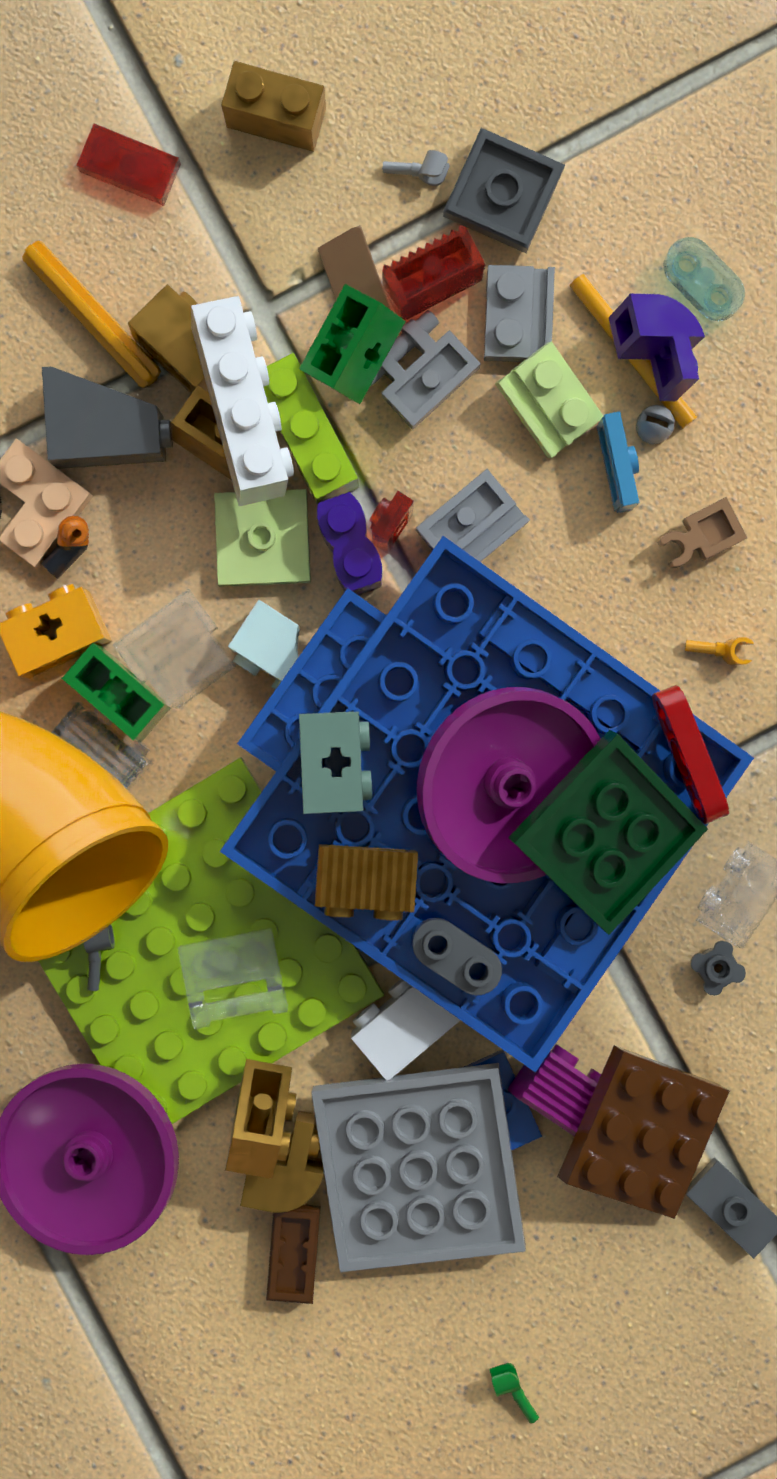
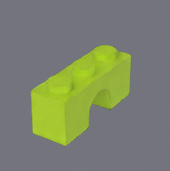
M292 353L267 366L269 385L263 387L267 402H275L277 405L282 427L280 432L318 506V503L358 489L359 481L307 377L299 369L300 364L295 354Z

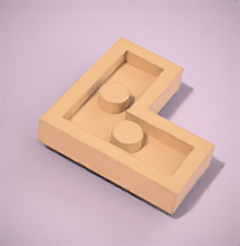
M17 438L0 459V484L22 499L25 504L0 535V541L39 569L43 560L57 545L58 525L68 516H79L93 497L87 490Z

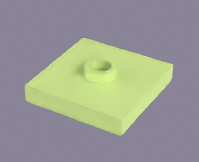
M306 489L286 490L283 497L244 506H238L235 492L214 493L219 587L311 583Z

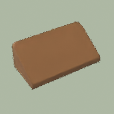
M361 225L349 229L318 247V252L335 299L339 296L343 286L347 284L381 302L390 309Z

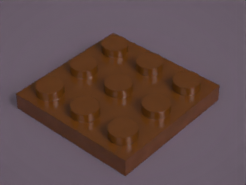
M614 1045L557 1177L567 1185L675 1219L730 1091L712 1081Z

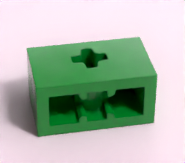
M345 284L299 369L354 402L361 404L406 321L381 302Z
M92 643L61 678L133 741L142 742L172 707L106 649L95 643Z

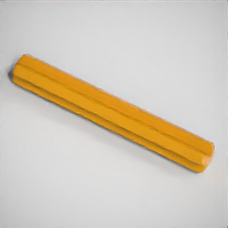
M37 240L32 245L27 246L22 256L27 266L141 388H146L153 384L161 373L156 363L42 241Z

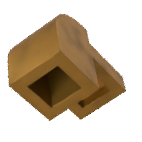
M298 1111L289 1156L287 1155L286 1162L277 1160L272 1179L246 1174L240 1206L281 1213L294 1210L304 1205L313 1197L321 1184L324 1174L322 1162L307 1159L308 1156L317 1158L320 1146L318 1131L314 1128L315 1114Z

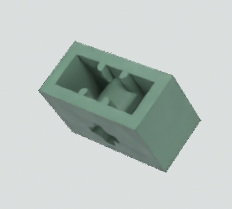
M359 711L299 714L303 814L363 811V800H372L371 770H361V751H370L369 722H359ZM339 747L341 756L349 757L350 763L349 766L341 768V776L332 777L330 768L322 767L321 761L322 758L330 756L331 748Z

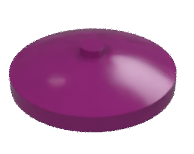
M527 687L501 688L486 692L467 701L450 714L432 736L421 760L417 780V802L420 817L429 838L436 848L456 867L469 875L485 881L519 883L545 876L508 837L600 740L597 731L590 721L570 703L538 689Z
M66 1065L48 1071L31 1081L11 1099L0 1117V1198L15 1222L36 1240L51 1248L71 1254L96 1255L112 1252L129 1245L145 1234L167 1207L178 1177L179 1151L176 1135L162 1105L145 1086L134 1078L116 1069L102 1065Z

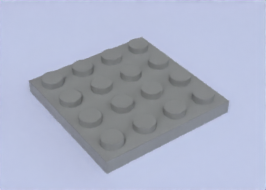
M499 1063L397 1075L390 1080H385L384 1077L313 1086L311 1093L340 1272L526 1251Z

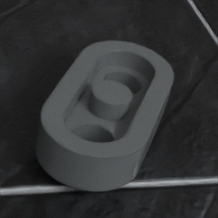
M429 918L421 922L414 930L412 949L417 959L461 990L472 995H483L489 993L498 985L502 975V966L497 955L490 948L449 921L442 918ZM439 935L445 938L446 946L441 952L435 953L429 950L428 943L432 937ZM480 962L485 964L486 973L482 978L473 979L469 976V969L474 963Z

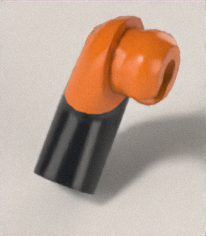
M73 515L66 517L58 525L57 547L41 563L57 579L88 549L89 529L83 518Z

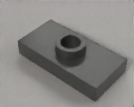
M715 1157L690 1183L686 1195L753 1259L777 1235V1215Z

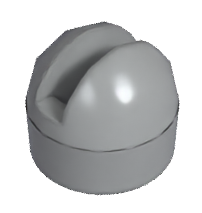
M652 405L644 409L639 415L636 422V431L644 442L660 444L672 434L675 420L671 411L666 407ZM647 415L667 422V428L646 421Z

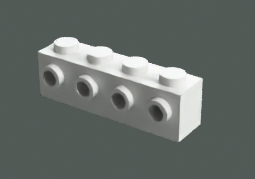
M239 296L192 305L191 328L238 506L283 497L286 493L288 477L294 476V470L288 448L280 449L276 431L282 430L277 405L275 402L268 403L263 386L269 385V376L264 357L255 358L251 341L257 340L253 315L251 311L243 313Z

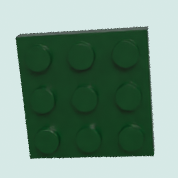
M609 730L508 838L605 933L610 935L701 838L708 828L617 733Z

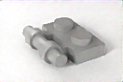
M429 310L424 312L416 321L410 319L401 329L402 334L396 338L371 386L375 384L383 375L390 378L392 383L382 392V398L412 430L480 369L481 365L450 330L437 342L428 335L439 324L438 319ZM412 348L419 349L423 355L408 369L404 370L398 361Z

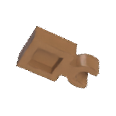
M727 497L684 518L682 522L688 532H669L660 538L657 543L659 547L665 546L670 542L677 543L680 546V557L668 563L670 568H678L690 560L695 550L698 551L702 561L744 541L748 537Z

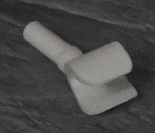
M429 150L423 164L384 161L382 170L383 173L412 175L413 177H419L420 180L428 185L438 186L445 180L450 165L447 163L448 157L444 153Z

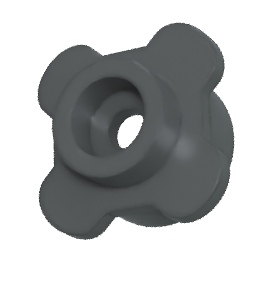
M717 941L714 948L707 949L702 953H696L691 959V968L698 972L704 981L703 989L709 995H719L723 987L732 982H742L746 975L744 966L737 964L732 955L733 946L726 941ZM716 964L722 965V970L720 972L714 971V966Z

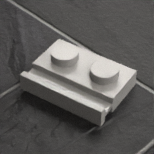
M488 265L484 361L523 362L547 342L552 341L555 267L534 269V266Z
M486 469L417 526L415 530L432 550L442 536H445L481 562L525 526L530 519L516 506L515 501L490 471Z

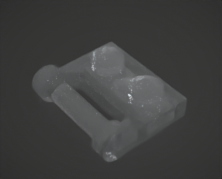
M272 928L178 947L194 1029L209 1027L212 1021L272 1010L273 1014L288 1011ZM266 979L267 992L206 1003L203 991Z

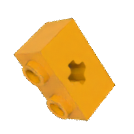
M74 584L66 585L49 593L50 601L34 608L32 603H27L6 613L8 620L0 623V636L18 676L30 679L81 656L92 643L103 646L112 642L90 591L82 586L76 589ZM51 619L63 625L56 629V639L43 633L50 629L48 621Z

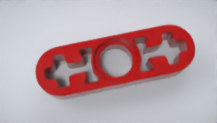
M674 685L654 693L652 700L656 714L699 819L702 823L708 824L728 816L729 806L683 691L678 685Z

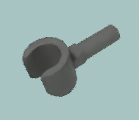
M109 925L100 933L84 942L89 960L87 989L90 991L99 990L100 951L114 949L115 941L112 925Z

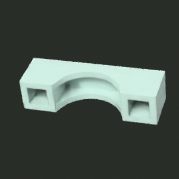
M258 600L228 645L237 654L233 662L254 676L258 674L260 669L276 679L271 686L276 689L299 657L297 645L300 631L299 626L261 600Z

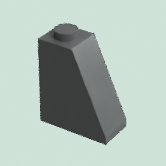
M51 366L42 367L47 457L53 466L57 469L166 462V448L173 447L170 419L164 420L162 413L156 405Z

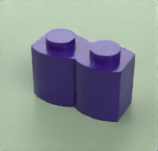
M350 492L318 503L317 519L320 531L326 545L333 552L336 576L343 590L346 591L349 588L357 595L380 588L382 586V563L376 547L367 538L366 518L358 500Z

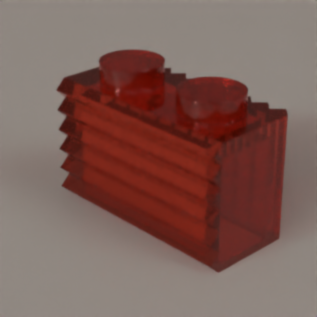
M460 225L458 231L451 230L449 236L443 234L441 240L434 238L433 245L426 243L424 249L418 247L416 253L409 251L408 257L401 256L399 262L392 260L391 266L384 264L382 286L395 313L406 321L483 281L485 263L467 228Z

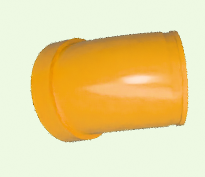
M0 711V945L12 959L21 962H34L57 956L79 946L123 915L144 894L161 870L168 852V839L163 830L155 822L151 821L150 815L116 777L90 756L54 733L22 718Z

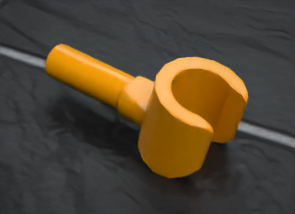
M747 637L729 639L725 643L686 640L685 651L714 654L715 656H721L729 665H744L752 660L739 659L735 654V647L737 644L753 645L754 642Z

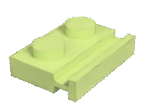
M552 341L547 342L495 383L547 458L556 456L560 450L574 442L603 417L599 408Z

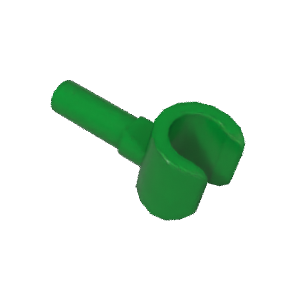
M505 1363L490 1368L496 1396L512 1393L514 1401L529 1423H535L539 1416L521 1388L514 1364Z

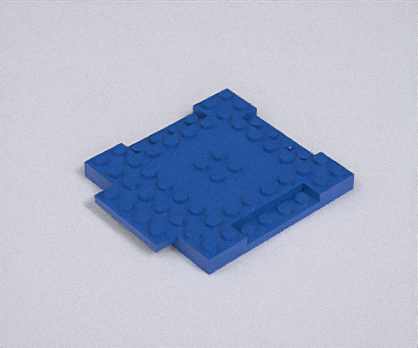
M442 536L387 615L347 588L237 744L276 772L220 852L536 1072L691 848L610 935L605 933L546 875L519 883L489 882L469 875L456 867L436 848L429 838L420 817L417 802L418 772L424 752L432 736L450 714L467 701L481 694L509 687H527L542 690L577 708L593 725L600 739L609 730L617 733L698 819L699 817L691 803L653 705L652 695L660 690L445 536ZM359 711V722H369L370 751H361V770H371L372 800H363V811L303 814L299 714ZM693 714L727 798L754 757ZM339 747L331 748L330 756L322 758L321 761L322 767L330 768L332 777L341 776V768L349 766L350 763L349 757L341 756ZM319 844L416 850L418 852L414 912H403V920L373 918L374 910L354 909V917L324 915L325 907L315 906ZM429 918H442L490 948L497 955L502 966V975L498 985L487 994L472 995L461 990L422 964L412 949V935L416 927ZM439 935L432 937L428 943L429 950L435 953L441 952L446 946L445 938ZM480 962L474 963L469 969V976L473 979H480L486 973L485 964Z

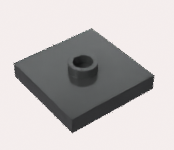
M481 128L443 211V217L527 253L564 171L565 164Z

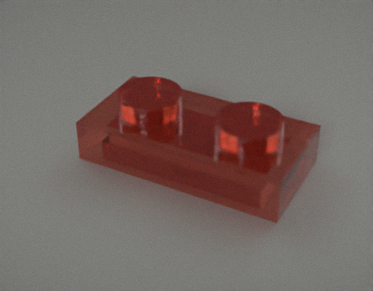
M94 123L76 166L79 172L164 206L181 163L177 156Z
M397 491L391 501L385 497L380 501L369 520L372 523L370 529H372V543L387 554L389 553L413 516L414 500Z

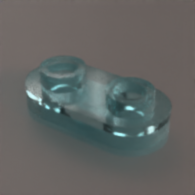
M681 238L670 247L663 264L667 279L707 319L724 321L731 318L741 307L745 298V288L741 279L705 242L698 238ZM689 260L693 264L694 270L691 272L683 271L679 266V261ZM711 293H721L725 297V304H715L711 299Z

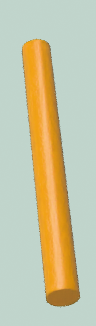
M581 274L569 286L613 340L609 317L614 311L587 277ZM628 359L659 398L651 361L649 359ZM682 397L677 401H661L671 411L674 419L682 429L697 418Z

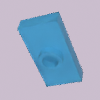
M618 411L604 414L597 425V431L614 511L621 513L633 510L640 503L634 474L639 473V462L635 447L627 446L621 413Z

